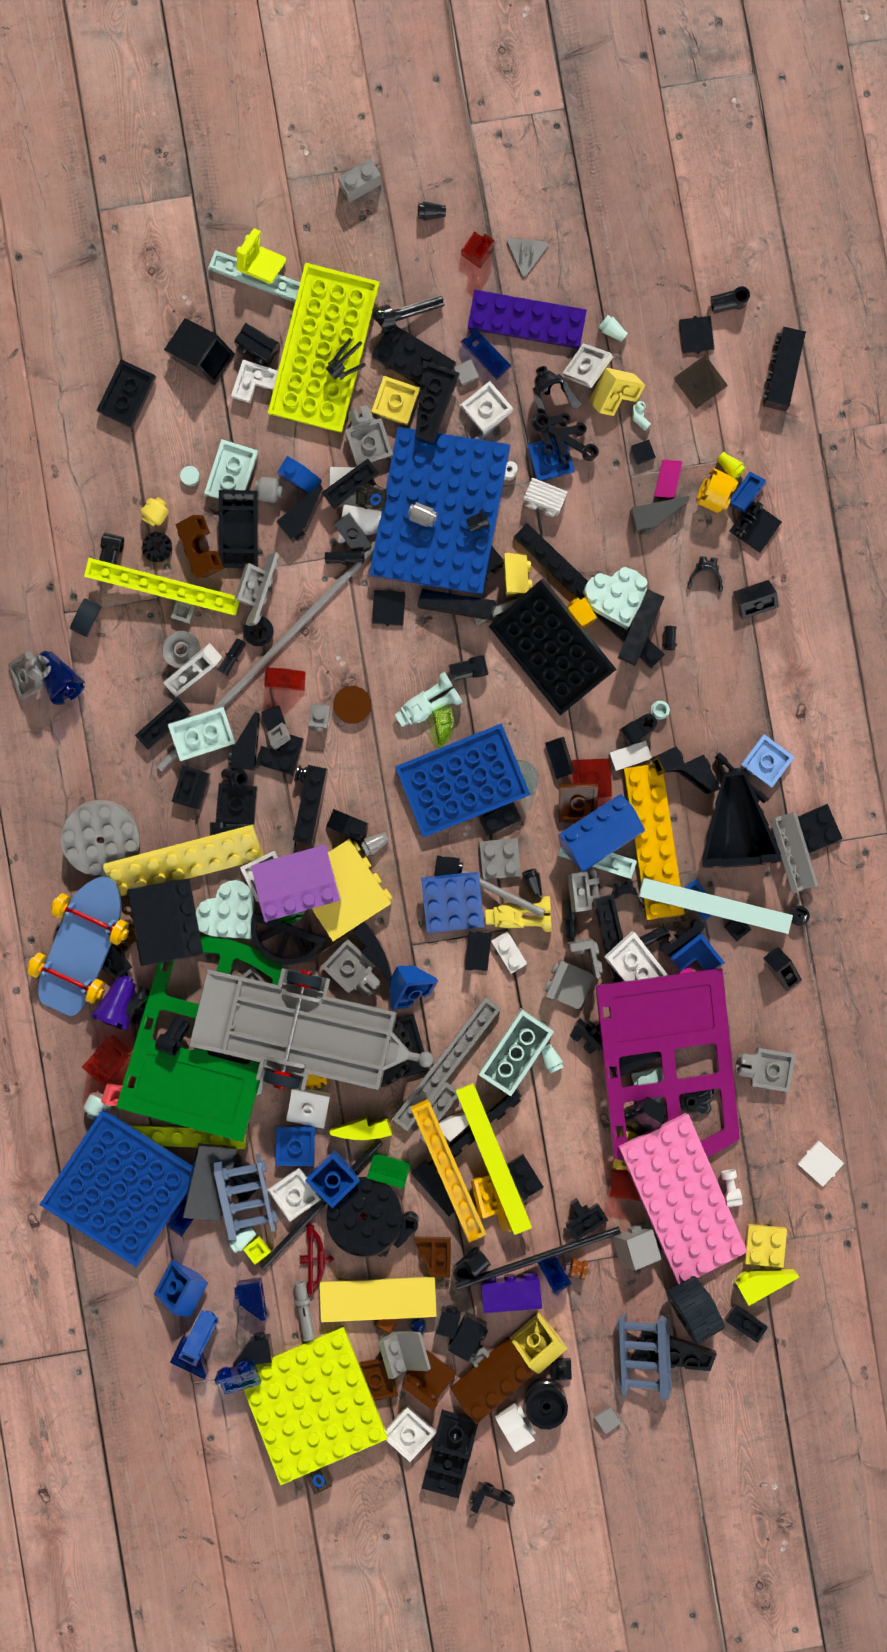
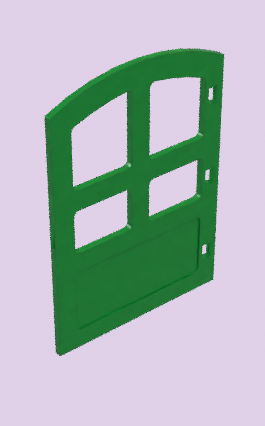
M200 936L203 953L220 955L217 972L230 974L234 960L239 959L261 970L272 978V984L278 985L281 970L286 968L280 963L267 958L261 951L233 940ZM175 961L170 962L168 972L162 971L164 963H158L116 1108L243 1142L260 1080H256L260 1062L250 1060L248 1065L211 1056L208 1054V1050L195 1047L192 1050L180 1047L175 1057L157 1051L153 1034L160 1011L166 1010L196 1018L199 1006L197 1003L166 995ZM148 1017L154 1019L151 1030L145 1029ZM130 1077H137L134 1088H127Z

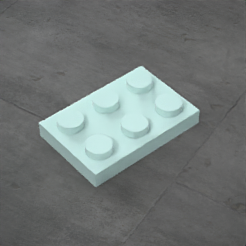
M221 439L204 494L219 500V490H247L259 453L258 450Z
M224 707L168 724L180 761L235 744Z

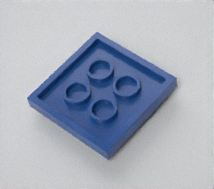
M479 871L421 878L427 933L484 927Z

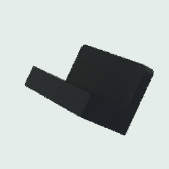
M769 580L733 592V596L739 604V612L742 619L779 607L777 591Z
M469 930L465 970H488L491 933Z

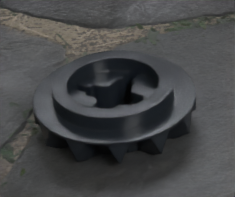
M155 531L148 534L143 540L141 549L148 560L159 563L165 561L171 555L172 542L164 533ZM152 541L156 542L157 544L162 543V545H160V551L162 553H160L156 549L152 550V548L154 547Z
M261 616L257 626L260 629H266L261 633L262 639L257 634H252L256 631V625L248 626L245 623L243 627L245 640L255 647L266 645L274 635L271 622Z

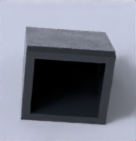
M184 318L164 349L173 360L214 386L235 355L217 334Z

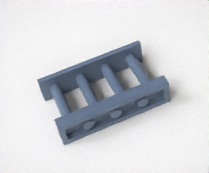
M260 1153L256 1154L257 1164L227 1170V1168H223L222 1161L214 1163V1176L229 1241L237 1239V1231H240V1228L269 1223L272 1232L275 1231V1223H278L276 1211L272 1212L264 1172H267L265 1160L261 1161ZM259 1172L260 1181L233 1187L226 1184V1180L229 1177ZM262 1189L264 1198L237 1204L230 1202V1197L233 1194ZM266 1206L268 1215L240 1221L238 1219L234 1220L233 1214H236L237 1211Z
M623 1313L616 1323V1329L620 1334L621 1377H619V1389H622V1396H626L630 1388L653 1389L660 1392V1399L668 1400L672 1394L669 1316L661 1315L655 1323L627 1322V1313ZM628 1330L653 1331L655 1334H658V1341L656 1343L628 1341ZM628 1349L656 1351L659 1355V1360L657 1362L629 1360ZM629 1368L656 1370L659 1373V1380L657 1382L630 1380Z

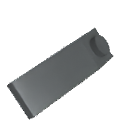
M689 496L632 507L630 514L634 534H650L651 530H654L685 506L690 500Z

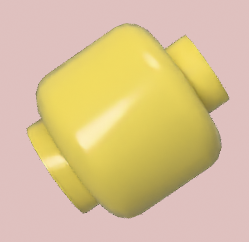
M159 497L156 500L148 498L140 510L141 519L153 527L161 525L169 513V510L165 507L167 503Z

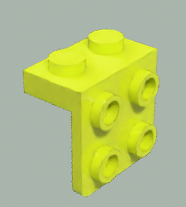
M254 228L250 235H246L243 245L239 246L236 250V270L271 284L285 265L286 257L261 247V231Z

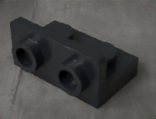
M524 1154L507 1163L520 1198L522 1197L524 1201H527L529 1196L544 1188Z

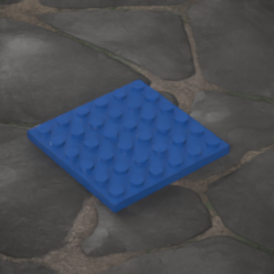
M103 1108L39 1205L137 1268L186 1195L193 1166Z

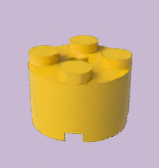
M712 468L708 472L711 476L709 479L704 478L696 497L700 500L696 501V504L718 513L722 509H727L730 503L729 495L736 489L738 481L734 477Z

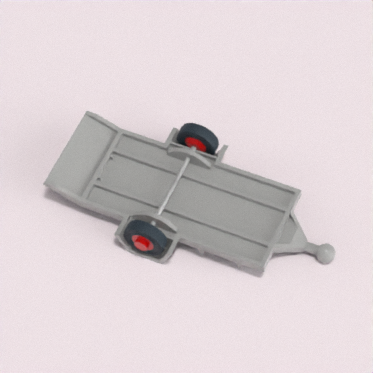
M282 968L279 983L275 985L207 969L189 1046L260 1062L256 1080L273 1084L274 1088L285 1090V1087L298 1088L305 1091L308 1074L380 1090L384 1070L406 1060L417 1061L422 1067H429L433 1064L434 1058L430 1052H422L421 1054L410 1052L394 1034L393 1029L397 1012L327 997L330 983L328 978L311 975L312 972L306 970L297 972Z

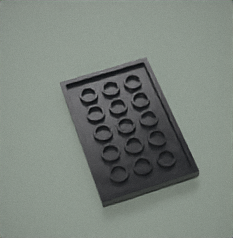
M544 578L538 581L488 626L559 715L566 712L617 670Z

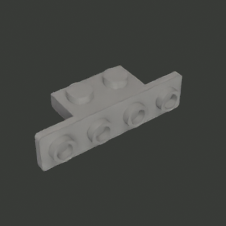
M277 552L267 555L263 569L250 563L245 565L234 600L251 607L246 621L248 626L256 625L261 619V609L267 600L266 593L273 582V571L279 563V553Z

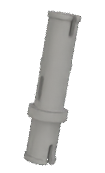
M306 1281L294 1282L297 1298L295 1304L299 1310L303 1341H311L315 1339L309 1306L311 1300L307 1294Z

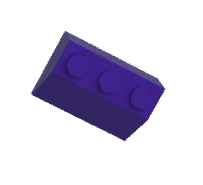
M524 1273L523 1276L507 1274L501 1278L494 1277L481 1282L484 1313L542 1309L539 1276L535 1275V1273Z

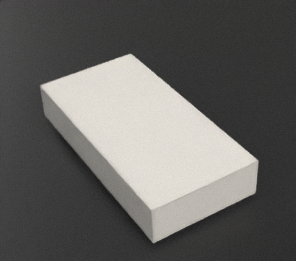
M646 741L609 753L615 771L652 758Z

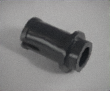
M665 626L664 643H662V646H664V650L673 651L678 645L676 643L677 627Z

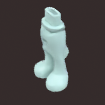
M443 672L439 675V682L435 686L411 698L394 715L400 725L404 727L409 723L412 725L413 723L425 721L429 715L448 704L460 705L463 701L455 688L432 703L428 701L453 687L448 676Z

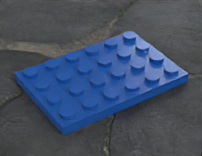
M502 723L395 766L423 838L530 795Z

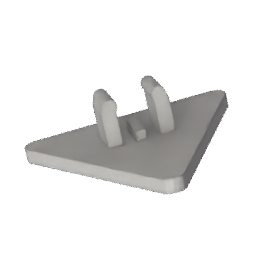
M517 238L507 239L522 277H526L549 244L544 241Z

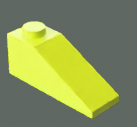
M794 1269L743 1272L734 1281L743 1298L750 1306L798 1279L799 1276Z

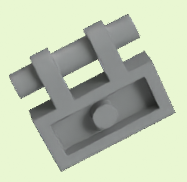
M596 870L589 871L590 879H588V872L567 874L572 912L592 910L591 902H593V899L601 897L598 888L600 881L597 878Z

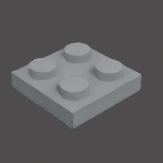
M518 838L479 842L483 880L521 876Z

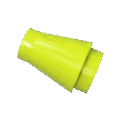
M725 452L717 459V462L720 463L725 472L734 477L735 480L746 469L742 462L727 455Z

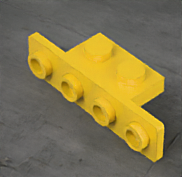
M484 1162L487 1174L470 1180L479 1218H486L497 1214L500 1230L510 1232L512 1228Z

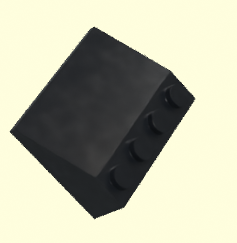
M190 878L127 890L141 966L203 955Z

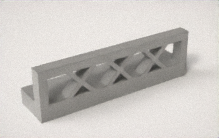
M792 812L770 819L792 893L817 886L818 882L797 813Z

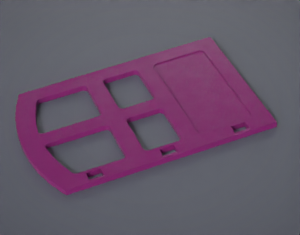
M717 968L595 985L613 1157L624 1161L618 1146L627 1142L624 1103L642 1100L646 1097L665 1098L668 1122L681 1115L679 1101L681 1094L719 1088L723 1129L700 1140L706 1156H710L739 1140L740 1134L723 969ZM603 1007H609V1018L604 1019ZM715 1044L716 1073L677 1078L674 1053L677 1048ZM660 1052L661 1081L622 1087L619 1068L620 1057ZM610 1066H615L616 1077H610ZM616 1126H622L623 1136L617 1137Z

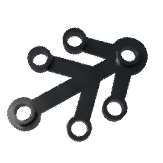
M544 413L533 416L531 425L535 431L540 432L544 444L542 452L549 456L555 450V446L549 438L548 433L554 436L560 453L558 461L561 465L565 466L571 461V455L567 452L565 443L582 453V457L586 461H593L598 456L599 450L596 445L587 444L585 446L569 436L572 434L583 436L587 431L584 423L559 429L552 426L554 424L568 425L571 420L568 413H562L559 416L548 417Z

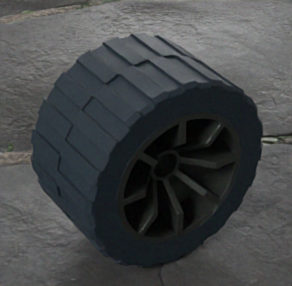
M692 1276L666 1292L676 1315L695 1344H700L725 1329V1324L714 1300L696 1276Z

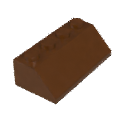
M507 1337L489 1353L488 1358H483L478 1363L477 1368L473 1367L450 1389L463 1410L477 1425L527 1381L535 1371L528 1367L510 1338Z

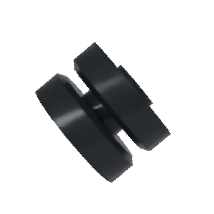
M540 1378L533 1381L525 1391L524 1404L526 1414L534 1426L550 1430L564 1422L568 1413V1403L564 1389L559 1382L551 1378Z

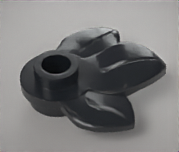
M714 1089L684 1093L680 1099L681 1108L686 1112L695 1111L700 1115L707 1114L712 1110L708 1102L714 1095ZM689 1099L692 1100L691 1106L688 1105Z

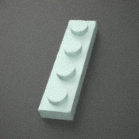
M560 847L558 856L571 860V858ZM612 853L592 867L631 879L637 861Z

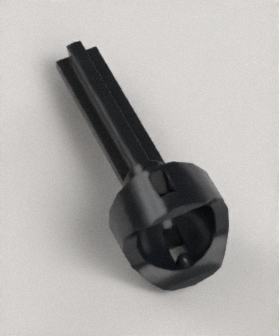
M437 296L392 310L390 305L386 304L373 308L372 318L381 326V334L395 330L396 321L444 307V299L442 296Z

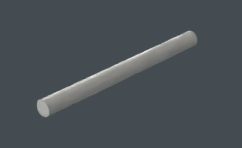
M479 878L480 887L543 917L544 909Z

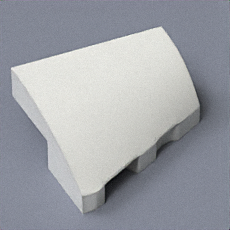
M344 504L342 517L350 512L366 536L377 534L382 511ZM339 533L338 543L343 544L346 541Z

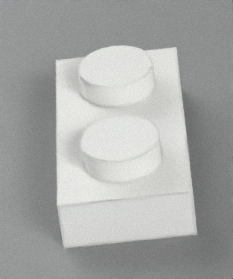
M508 931L491 940L511 974L527 965Z

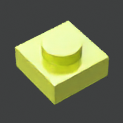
M260 1236L243 1249L254 1264L271 1252Z

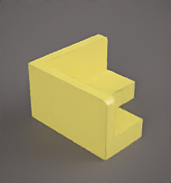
M606 367L589 399V403L599 413L614 416L622 399L633 402L638 401L645 384L633 373Z

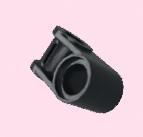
M646 714L628 723L619 731L630 746L654 730L657 726V720L654 715ZM645 718L647 720L651 719L650 728L648 726L644 727Z
M414 1211L404 1213V1224L401 1234L393 1244L396 1248H399L418 1229L419 1217ZM407 1220H408V1221H412V1220L414 1221L413 1224H412V1223L407 1224Z

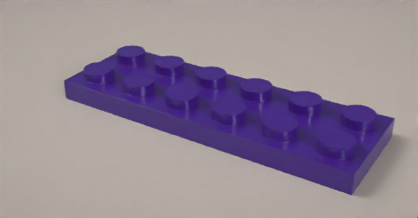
M474 289L468 329L580 349L587 309Z

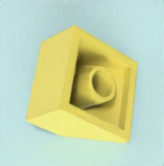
M504 553L505 598L523 596L532 588V580H528V572H531V561H527V555Z
M537 1313L510 1337V1340L528 1367L538 1374L568 1349L540 1313Z

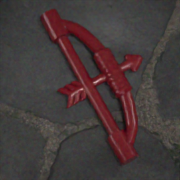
M307 1225L308 1255H299L301 1258L299 1264L308 1263L307 1294H314L315 1288L322 1279L325 1261L331 1263L334 1261V1257L331 1255L325 1257L322 1240L314 1230V1225ZM314 1237L318 1244L317 1257H313ZM313 1261H318L317 1265L319 1271L316 1281L314 1282Z

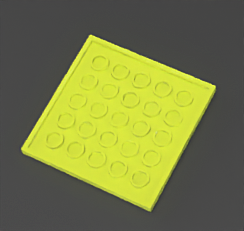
M344 1326L274 1356L272 1363L253 1365L237 1373L280 1485L388 1439L387 1432Z

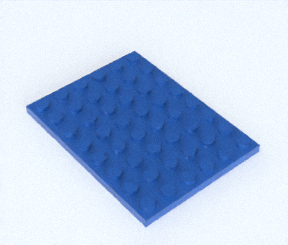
M398 427L369 575L371 577L483 595L511 448L510 444L438 433L433 446L416 440V429ZM417 502L433 508L438 513L434 526L425 527L410 521V516H408L410 506L415 505ZM483 509L491 527H485L475 533H471L466 519L478 514L479 510Z

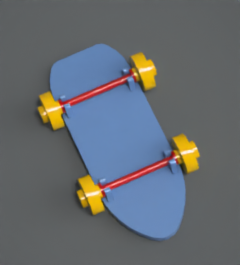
M98 877L88 882L79 889L72 900L71 896L65 893H61L53 900L51 915L59 919L63 916L64 918L48 958L47 955L38 952L28 963V975L34 978L40 975L38 994L41 1003L68 1016L76 1015L85 1007L87 1002L94 1005L98 1000H101L105 992V982L97 978L112 943L119 945L122 940L124 941L129 933V923L120 919L122 907L117 884L110 877Z

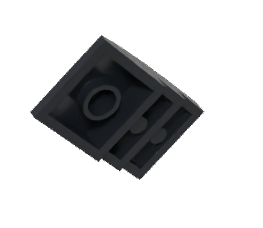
M441 1410L421 1489L459 1499L478 1424L476 1425L470 1417Z

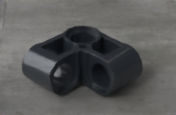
M474 1247L454 1264L452 1269L454 1278L457 1281H461L473 1276L477 1277L491 1266V1263L478 1247ZM465 1268L467 1272L463 1276H458L456 1274L457 1270Z

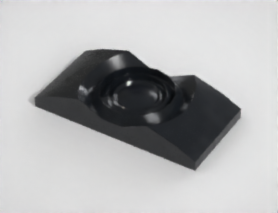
M219 490V557L223 568H245V565L248 563L258 567L259 505L257 490Z

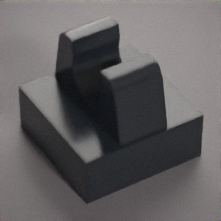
M557 1358L552 1362V1380H572L571 1358Z

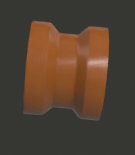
M572 1258L569 1277H579L580 1280H585L588 1261L584 1260L581 1262L577 1258Z

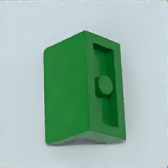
M374 1153L367 1178L404 1189L410 1163Z

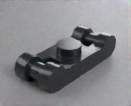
M692 920L690 927L685 931L684 929L677 931L674 934L675 938L671 941L661 942L659 945L660 951L670 954L700 933L705 927L704 923L701 920Z

